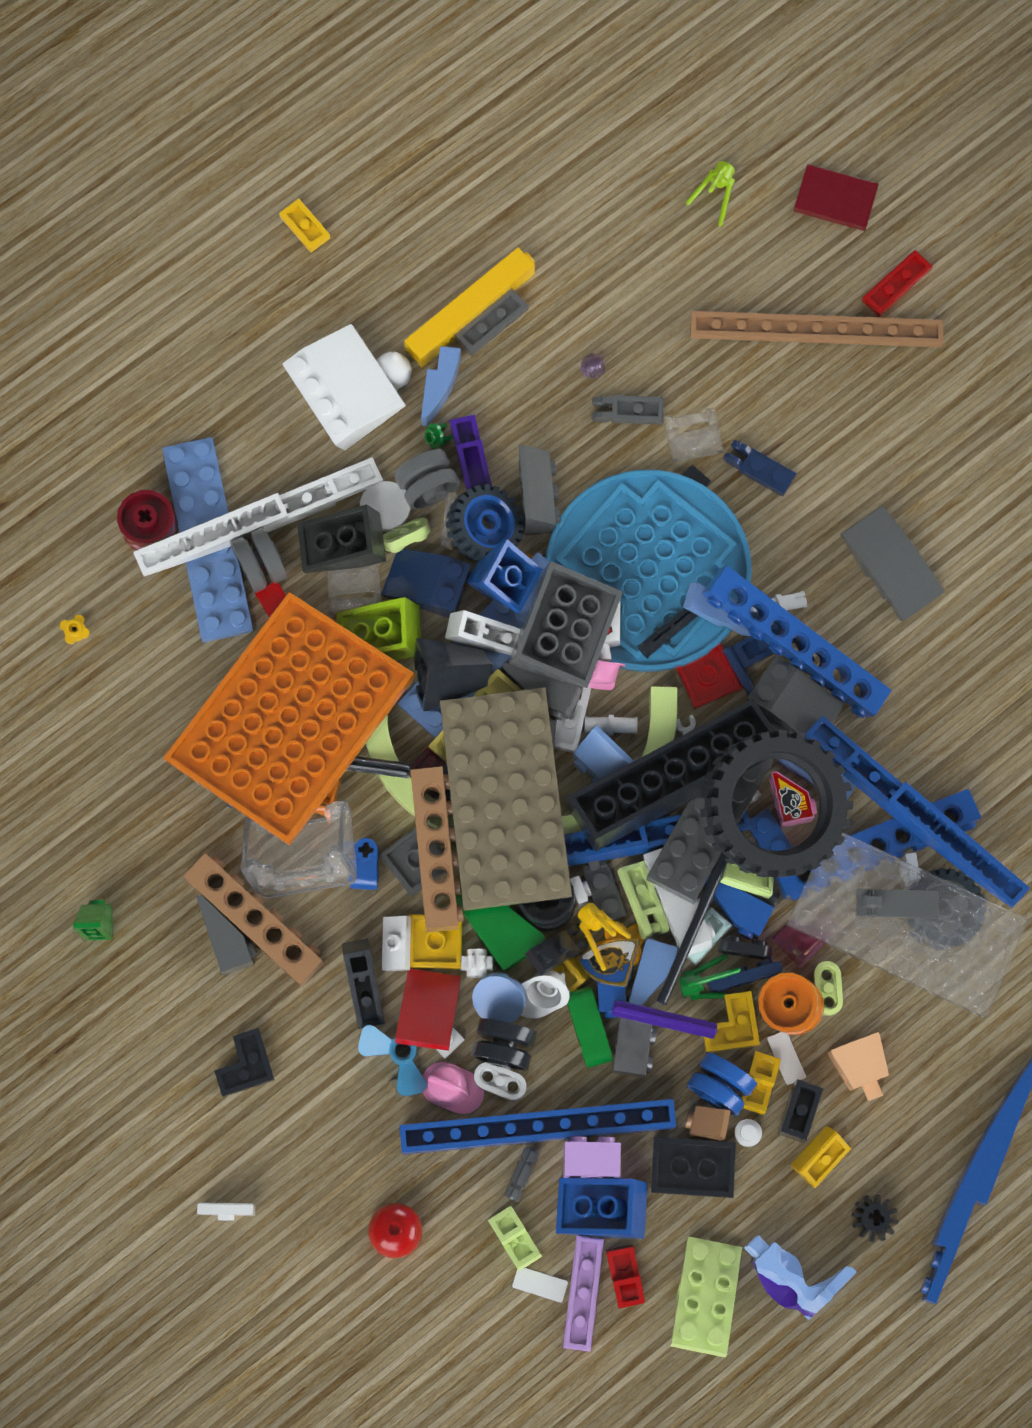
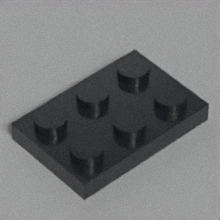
M654 1137L651 1193L734 1198L736 1142Z

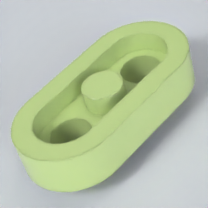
M417 518L383 535L385 551L397 553L413 542L425 540L431 532L428 520L426 518Z
M824 961L818 964L813 971V984L819 988L823 999L830 998L833 1001L832 1007L824 1005L823 1012L825 1016H832L838 1013L843 1006L841 971L835 963ZM822 972H829L831 975V979L824 980L822 978Z

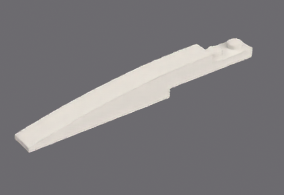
M372 457L279 495L276 493L133 553L143 576H147L230 547V542L239 537L249 540L251 539V532L261 527H264L266 532H270L335 506L337 501L383 482V479Z

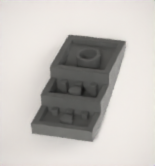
M883 506L878 507L840 534L865 576L871 578L882 598L888 600L900 621H905L945 593L917 549Z

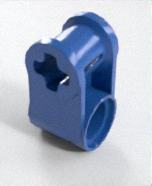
M362 838L354 846L350 889L377 890L379 849L372 839ZM365 845H369L370 849L374 850L373 853L368 854L367 858H364L363 853L359 852L360 849L365 848Z

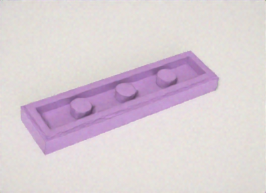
M576 1236L563 1348L591 1352L604 1239Z

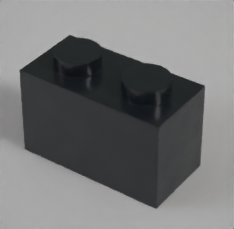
M797 1079L793 1083L777 1134L801 1143L807 1141L824 1088Z

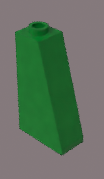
M459 879L461 895H455L456 905H462L463 917L490 956H493L494 962L502 973H506L527 958L525 953L529 949L547 940L541 932L507 905L464 911L461 881Z

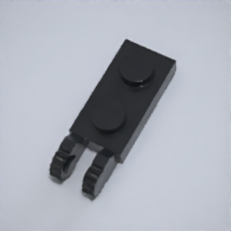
M580 923L572 926L567 931H561L525 953L541 976L572 959L581 950L589 946L587 938H583L577 944L571 939V937L581 932L579 928Z

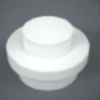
M745 1119L736 1125L734 1135L739 1144L751 1147L760 1141L762 1130L756 1121Z

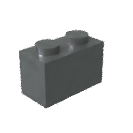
M620 1018L612 1073L645 1077L646 1071L651 1072L653 1055L648 1054L650 1044L655 1045L657 1029L652 1028L651 1024Z

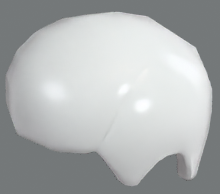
M390 351L381 355L376 360L396 391L408 384L412 367L410 361L403 354Z

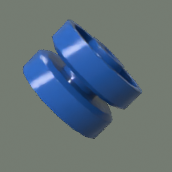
M706 1052L699 1065L707 1075L699 1072L693 1073L686 1086L717 1109L730 1110V1115L737 1117L745 1105L737 1094L750 1096L757 1082L727 1060L713 1053Z

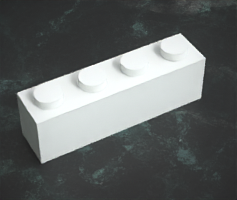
M663 848L643 855L648 873ZM653 884L679 949L700 902V898L693 905ZM703 920L688 956L712 948V938H715V933L710 922L706 923Z

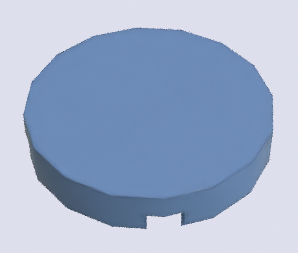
M490 973L483 976L474 987L472 995L473 1006L478 1015L482 1018L509 1023L515 1022L523 1013L526 1005V995L521 984L516 979L513 980L507 977L508 975L505 973Z

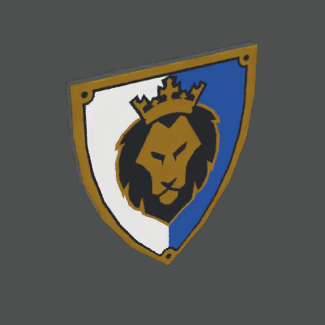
M622 938L598 944L597 948L606 966L605 971L601 970L591 948L576 959L583 971L592 979L605 985L627 987L628 981L632 977L631 970L641 940Z

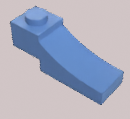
M690 583L683 605L685 609L717 626H726L742 636H751L748 633L749 629L742 624L738 625L732 622L727 617L728 614L721 608L716 609L708 604L707 598L702 595L706 588L699 583ZM730 598L734 604L737 603L738 600ZM751 607L750 614L757 620L758 611L756 608Z

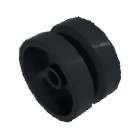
M480 1018L477 1034L490 1041L480 1040L474 1042L471 1057L501 1068L528 1071L531 1055L518 1048L534 1047L537 1032L509 1022Z

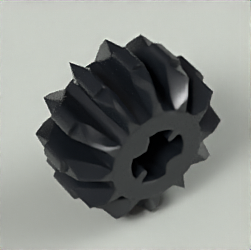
M869 1195L864 1196L865 1205L859 1201L855 1203L856 1208L861 1212H851V1217L859 1218V1222L853 1223L852 1227L858 1228L862 1226L863 1229L858 1234L861 1238L869 1232V1242L875 1241L876 1234L880 1241L886 1240L884 1231L890 1235L894 1234L895 1231L889 1224L896 1225L898 1220L890 1218V1215L897 1213V1209H887L891 1203L889 1199L880 1204V1195H875L873 1202ZM873 1210L876 1211V1216L881 1217V1221L875 1223L876 1226L873 1225V1220L868 1217L870 1214H874Z

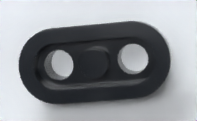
M725 936V940H719L718 952L733 956L767 960L771 959L772 947L767 946L768 942L763 940H752L751 943L741 942L740 937Z

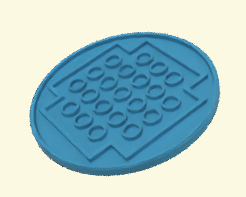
M628 471L610 476L592 485L577 496L560 516L561 523L556 524V528L553 529L545 559L623 592L620 599V645L610 647L611 661L609 662L625 664L626 667L619 668L629 671L660 672L672 670L678 666L682 667L695 662L707 655L732 631L726 626H717L698 616L670 639L671 642L667 646H661L648 659L637 648V645L654 633V629L657 626H663L684 608L683 605L690 583H699L707 587L718 569L726 565L751 583V556L745 533L731 509L710 489L691 478L668 471ZM731 591L729 597L738 600L736 593Z

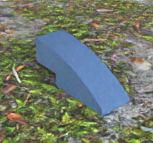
M440 346L437 370L427 369L421 414L422 426H428L436 417L453 389L461 359L460 348Z

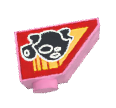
M771 772L769 782L780 828L812 822L814 814H817L814 798L810 799L807 790L779 772Z

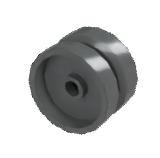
M435 449L419 454L405 462L395 472L394 478L399 488L407 490L404 497L410 509L419 510L435 505L453 494L460 486V480L455 471L448 469L450 461L443 450Z
M264 527L254 530L250 534L254 549H251L247 540L243 537L230 542L241 570L254 594L265 589L267 586L263 571H266L269 579L275 584L287 579L280 554Z

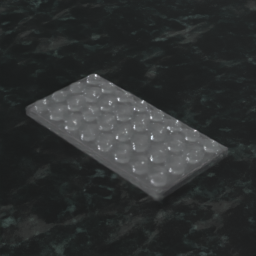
M842 832L841 835L845 837L842 845H836L832 851L835 854L830 859L821 861V866L811 870L787 925L983 1018L987 1017L1029 919ZM856 890L939 891V918L856 917Z

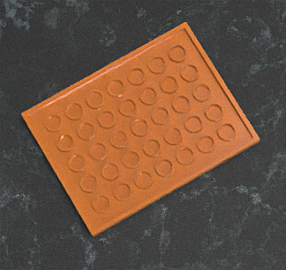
M289 592L163 758L166 762L290 846L415 678V674Z

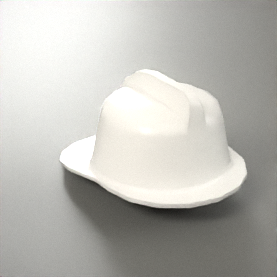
M551 970L541 976L537 972L531 979L521 983L526 995V1005L521 1016L537 1019L565 1006L570 998L569 990L566 987L565 974Z

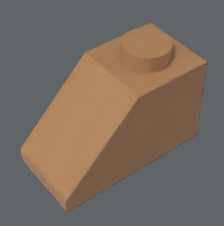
M695 1106L693 1112L688 1111L685 1127L690 1128L688 1135L722 1141L726 1137L730 1110Z

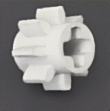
M468 949L467 956H461V971H467V977L482 978L487 975V971H493V956H487L486 949Z

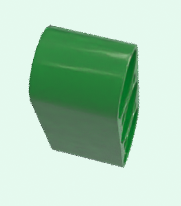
M591 986L569 992L570 998L567 1007L586 1068L589 1069L612 1062V1053Z

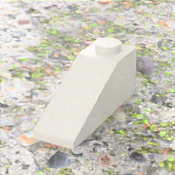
M462 610L450 613L445 639L471 647L511 655L521 629Z

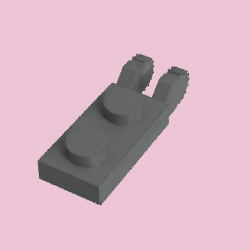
M622 395L594 397L592 405L606 408L612 406V412H594L591 419L596 422L612 421V423L662 425L664 398Z

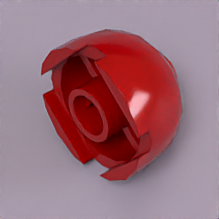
M389 1203L380 1207L372 1215L368 1224V1237L372 1247L379 1254L388 1258H402L410 1255L419 1246L422 1239V1223L419 1215L411 1207L402 1203Z

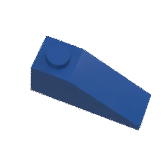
M710 877L708 878V880H707V882H706L704 888H706L707 883H708ZM719 883L713 897L714 902L734 928L738 929L737 933L748 940L759 938L774 909L771 905L748 893Z

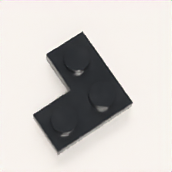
M259 1028L233 1036L240 1060L239 1063L214 1070L222 1097L275 1081Z

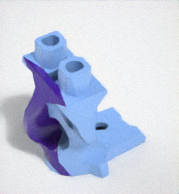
M758 1235L744 1247L754 1258L751 1265L755 1268L758 1278L768 1295L784 1308L798 1310L808 1320L826 1305L856 1273L854 1268L845 1266L827 1280L809 1287L805 1284L802 1267L798 1259L791 1253L781 1249V1246L773 1242L768 1245Z

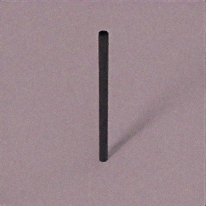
M721 852L657 998V1001L661 1004L667 1005L727 867L728 862L724 860L726 856L723 852Z

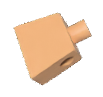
M879 1032L830 1050L827 1053L850 1091L862 1087L868 1101L883 1096L878 1080L887 1077L889 1073Z

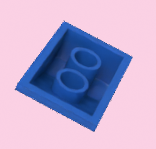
M559 1178L556 1234L645 1239L647 1183L636 1179Z

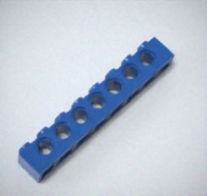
M726 565L718 569L703 591L702 595L707 598L708 604L716 609L721 608L728 614L727 617L732 622L738 625L742 624L749 629L748 633L753 638L765 641L770 645L769 649L773 653L786 657L790 660V665L806 672L821 687L824 686L841 702L851 706V711L861 718L875 716L892 690L729 566ZM731 591L736 593L738 597L736 604L730 600L729 594ZM751 607L756 608L758 611L757 620L750 614ZM772 623L777 624L779 628L778 635L772 632ZM793 638L799 642L798 651L792 647ZM813 654L818 655L820 659L819 666L813 663ZM834 669L840 673L839 682L833 677ZM855 684L860 688L861 691L859 697H857L854 694L853 689Z
M969 788L931 803L943 814L944 812H951L956 818L955 824L964 832L976 828L975 823L982 818ZM893 818L848 836L842 845H836L832 850L835 854L830 859H826L834 863L835 871H825L822 867L823 861H821V866L818 868L807 870L811 875L809 882L801 881L798 875L774 877L783 900L791 897V900L795 901L807 895L805 891L813 888L816 891L823 890L831 886L830 881L840 878L841 882L855 876L854 872L862 868H864L865 872L873 870L880 866L879 862L888 858L889 862L902 858L904 856L903 852L913 849V852H917L928 847V845ZM895 832H904L907 835L908 841L906 843L899 842L895 837ZM879 841L883 845V852H875L871 848V842ZM847 851L857 852L859 861L851 862L848 860Z

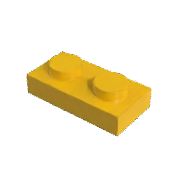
M297 199L279 213L280 218L311 253L330 239L328 231L300 199Z

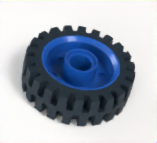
M484 484L483 486L478 485L466 490L455 499L449 507L451 510L447 512L446 518L449 520L446 522V528H450L447 535L449 539H454L451 544L454 548L457 546L460 548L458 551L460 555L466 554V559L470 561L476 559V563L483 559L504 539L509 540L518 547V543L523 538L521 533L524 531L525 525H521V523L524 521V516L518 513L521 511L519 505L515 506L513 504L516 501L513 496L508 498V492L506 490L500 492V487L498 486L490 488V485ZM482 519L487 522L488 529L482 524Z

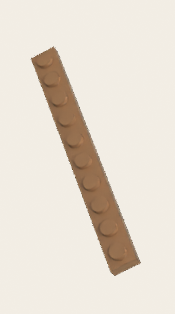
M691 311L690 338L942 347L943 320Z

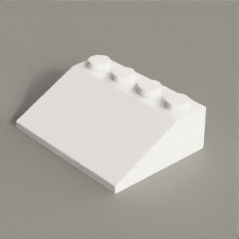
M352 324L306 346L282 363L334 444L343 450L350 448L406 406Z

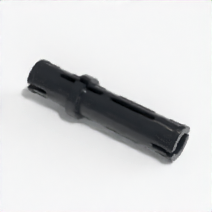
M683 608L663 626H657L651 636L637 645L638 650L648 659L661 646H667L671 642L670 639L689 625L698 615Z

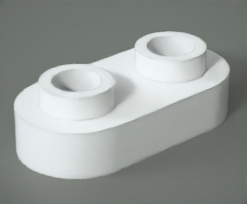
M487 1062L480 1064L475 1070V1083L479 1088L510 1101L519 1100L526 1092V1081L516 1072L490 1065ZM485 1072L492 1073L493 1079L486 1082L483 1080L482 1076ZM511 1082L518 1085L517 1091L510 1092L507 1088L508 1084Z

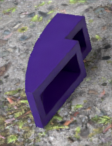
M475 414L449 420L466 490L478 485L483 486L484 484L490 485L491 488V479Z

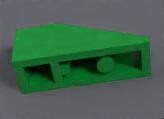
M91 900L89 905H81L73 922V929L86 941L113 940V908L109 904H105V900Z

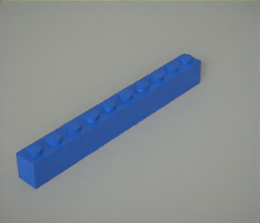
M673 1099L399 1126L402 1154L409 1155L570 1139V1137H596L669 1130L676 1127L674 1101Z

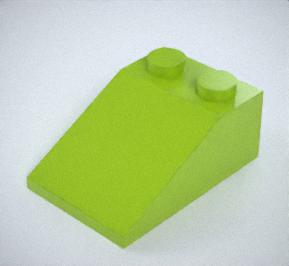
M403 597L336 612L338 624L393 660L414 657L416 638H421L420 606Z

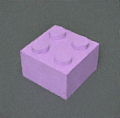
M570 1137V1142L565 1141L563 1178L619 1179L621 1143H615V1138L598 1137L597 1142H587V1137Z

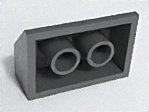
M519 445L518 464L525 535L552 533L553 529L556 528V524L561 523L560 509H555L554 500H558L557 484L552 485V476L556 475L555 460H550L549 451Z

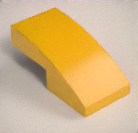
M755 1051L748 1075L757 1082V1085L750 1096L741 1095V1099L745 1104L743 1109L762 1115L766 1113L781 1059Z

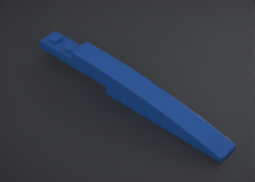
M824 716L805 734L807 740L816 739L821 743L820 748L823 751L830 750L835 755L832 761L837 766H843L845 770L843 776L918 838L1006 905L1013 908L1030 889L1029 886L907 782L902 784Z
M747 810L738 824L741 832L751 828ZM681 815L656 819L596 852L583 831L564 834L568 866L639 855L663 848Z
M1032 1057L1022 1069L988 1123L950 1197L931 1243L940 1247L941 1250L940 1252H935L930 1264L931 1267H934L930 1278L926 1277L921 1286L920 1292L924 1293L923 1301L937 1304L975 1203L981 1206L987 1205L1032 1087Z

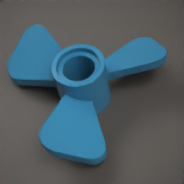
M372 1025L365 1026L358 1045L359 1053L366 1057L390 1054L393 1062L399 1065L398 1093L402 1096L423 1093L427 1088V1083L413 1063L417 1056V1046L408 1045L411 1048L410 1054L407 1057L401 1058L395 1053L396 1048L401 1045L395 1043V1038L393 1040Z

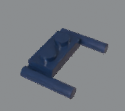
M774 623L771 625V630L775 635H778L779 628ZM752 636L723 650L724 655L748 696L755 686L745 669L775 654L769 649L770 645L765 641L757 640ZM793 638L792 644L795 643L797 649L799 650V642L797 639ZM814 655L812 657L813 662L816 661Z

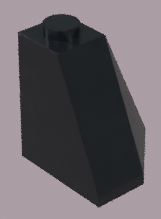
M416 638L413 661L414 671H417L419 683L416 686L417 698L423 711H430L439 707L440 701L458 699L487 687L488 678L493 673L492 661L488 660L484 650Z

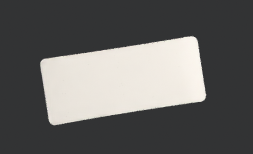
M780 1032L768 1037L767 1039L774 1057L781 1059L779 1069L786 1084L789 1085L797 1079L802 1080L806 1078L789 1035Z
M524 1268L520 1271L517 1270L512 1286L513 1288L561 1303L568 1282Z

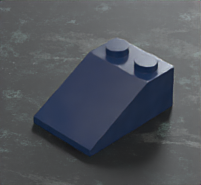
M403 549L395 555L381 596L392 600L405 597L418 604L422 610L450 618V613L457 612L468 584L466 581L471 574V564L448 556Z

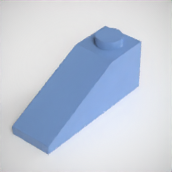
M646 939L628 1003L642 1006L663 984L677 955L678 947Z

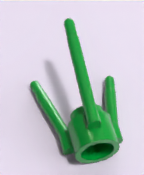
M723 954L694 970L683 972L684 976L678 978L683 997H690L691 1001L724 998V995L731 993H699V991L704 990V983L740 973L741 969L735 968L703 978L697 975L727 959V954Z

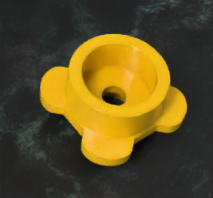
M75 615L71 620L61 621L60 629L65 633L66 643L73 644L88 638L90 632L84 625L85 619L82 615Z

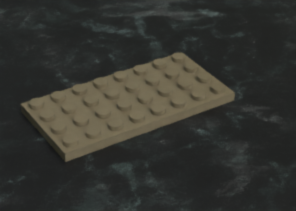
M546 688L440 701L464 911L572 897Z

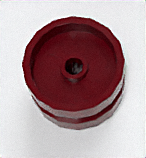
M139 490L131 493L122 501L117 511L119 529L125 542L135 551L178 533V523L171 503L163 494L154 490Z

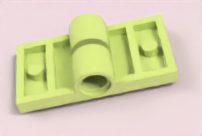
M688 1236L676 1299V1313L670 1346L726 1357L742 1247Z

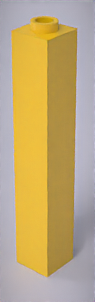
M517 247L405 339V351L421 368L439 354L440 346L448 347L456 340L455 334L511 288L514 291L534 276L535 261L528 252L523 253Z

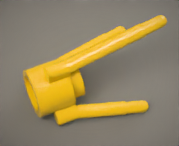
M589 903L581 908L578 913V918L582 921L579 928L584 932L601 970L605 971V963L590 930L597 931L603 927L614 937L616 932L612 929L613 927L628 939L631 938V934L608 917L603 910H599L594 903Z

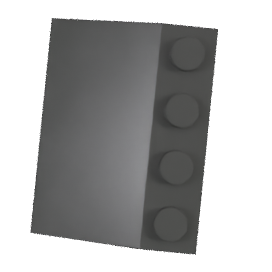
M550 561L543 569L508 663L533 674L588 688L623 592Z

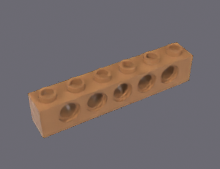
M442 767L410 770L426 932L458 930V922L464 921L462 905H456L455 896L461 895L459 879H454L453 869L458 868L457 852L451 853L450 843L455 842L454 826H448V816H453L451 800H446L445 790H450L448 774H443ZM430 791H435L440 797L436 802H428L425 800V795ZM437 817L442 820V824L439 828L432 829L427 825L428 820ZM433 844H442L445 847L444 852L440 855L432 854L430 847ZM436 870L446 871L448 875L444 881L438 882L432 878ZM440 896H446L450 899V904L446 908H439L435 905V900Z
M205 853L186 872L183 878L295 982L303 987L324 965L322 959H320L323 954L313 944L307 947L301 941L303 935L293 926L289 929L281 923L284 918L272 908L268 911L261 905L264 900L255 891L252 890L249 894L242 887L245 884L243 880L234 872L231 875L223 870L226 865L218 857L213 855L210 858ZM214 877L223 878V885L218 889L210 887V882ZM239 894L243 896V901L239 906L233 907L229 905V900L233 895ZM254 912H259L262 914L261 922L255 925L248 922L249 916ZM273 930H279L282 932L281 939L274 943L268 941L269 933ZM292 948H299L302 951L300 958L294 961L287 958L288 951Z

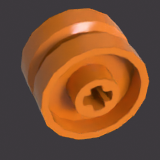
M792 972L780 973L770 978L762 987L758 998L759 1011L764 1021L773 1029L791 1036L803 1035L813 1030L821 1021L824 1012V999L819 988L805 977ZM791 1000H794L793 1007L789 1003Z

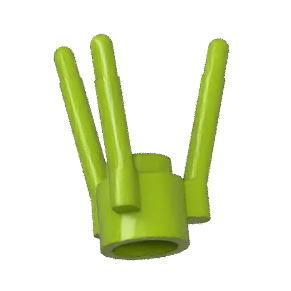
M719 161L714 170L711 169L707 177L686 201V205H690L710 181L712 183L708 189L709 193H712L715 187L723 188L726 186L718 225L722 226L731 189L735 183V180L732 178L735 173L734 167L725 161Z

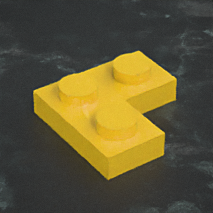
M752 992L724 995L728 1022L716 1023L717 1033L714 1038L703 1037L705 1053L759 1046L760 1042Z

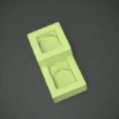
M509 1206L488 1220L518 1271L542 1257L512 1206Z

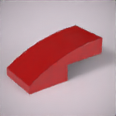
M633 1245L606 1250L618 1309L644 1304L645 1298Z

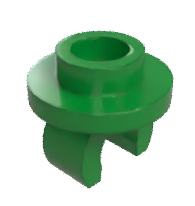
M433 423L427 426L424 437L426 443L431 448H441L442 445H447L452 440V435H443V431L448 427L447 424L441 423L438 425Z

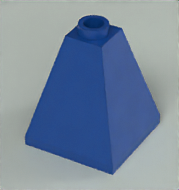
M504 539L474 566L466 582L480 594L516 613H520L543 569L509 540Z

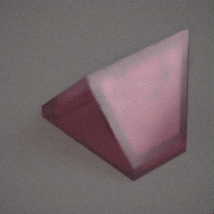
M790 920L772 940L802 968L837 931L794 924Z

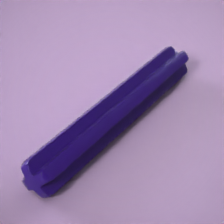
M615 1000L612 1005V1015L711 1039L717 1033V1024L714 1022L620 1000Z

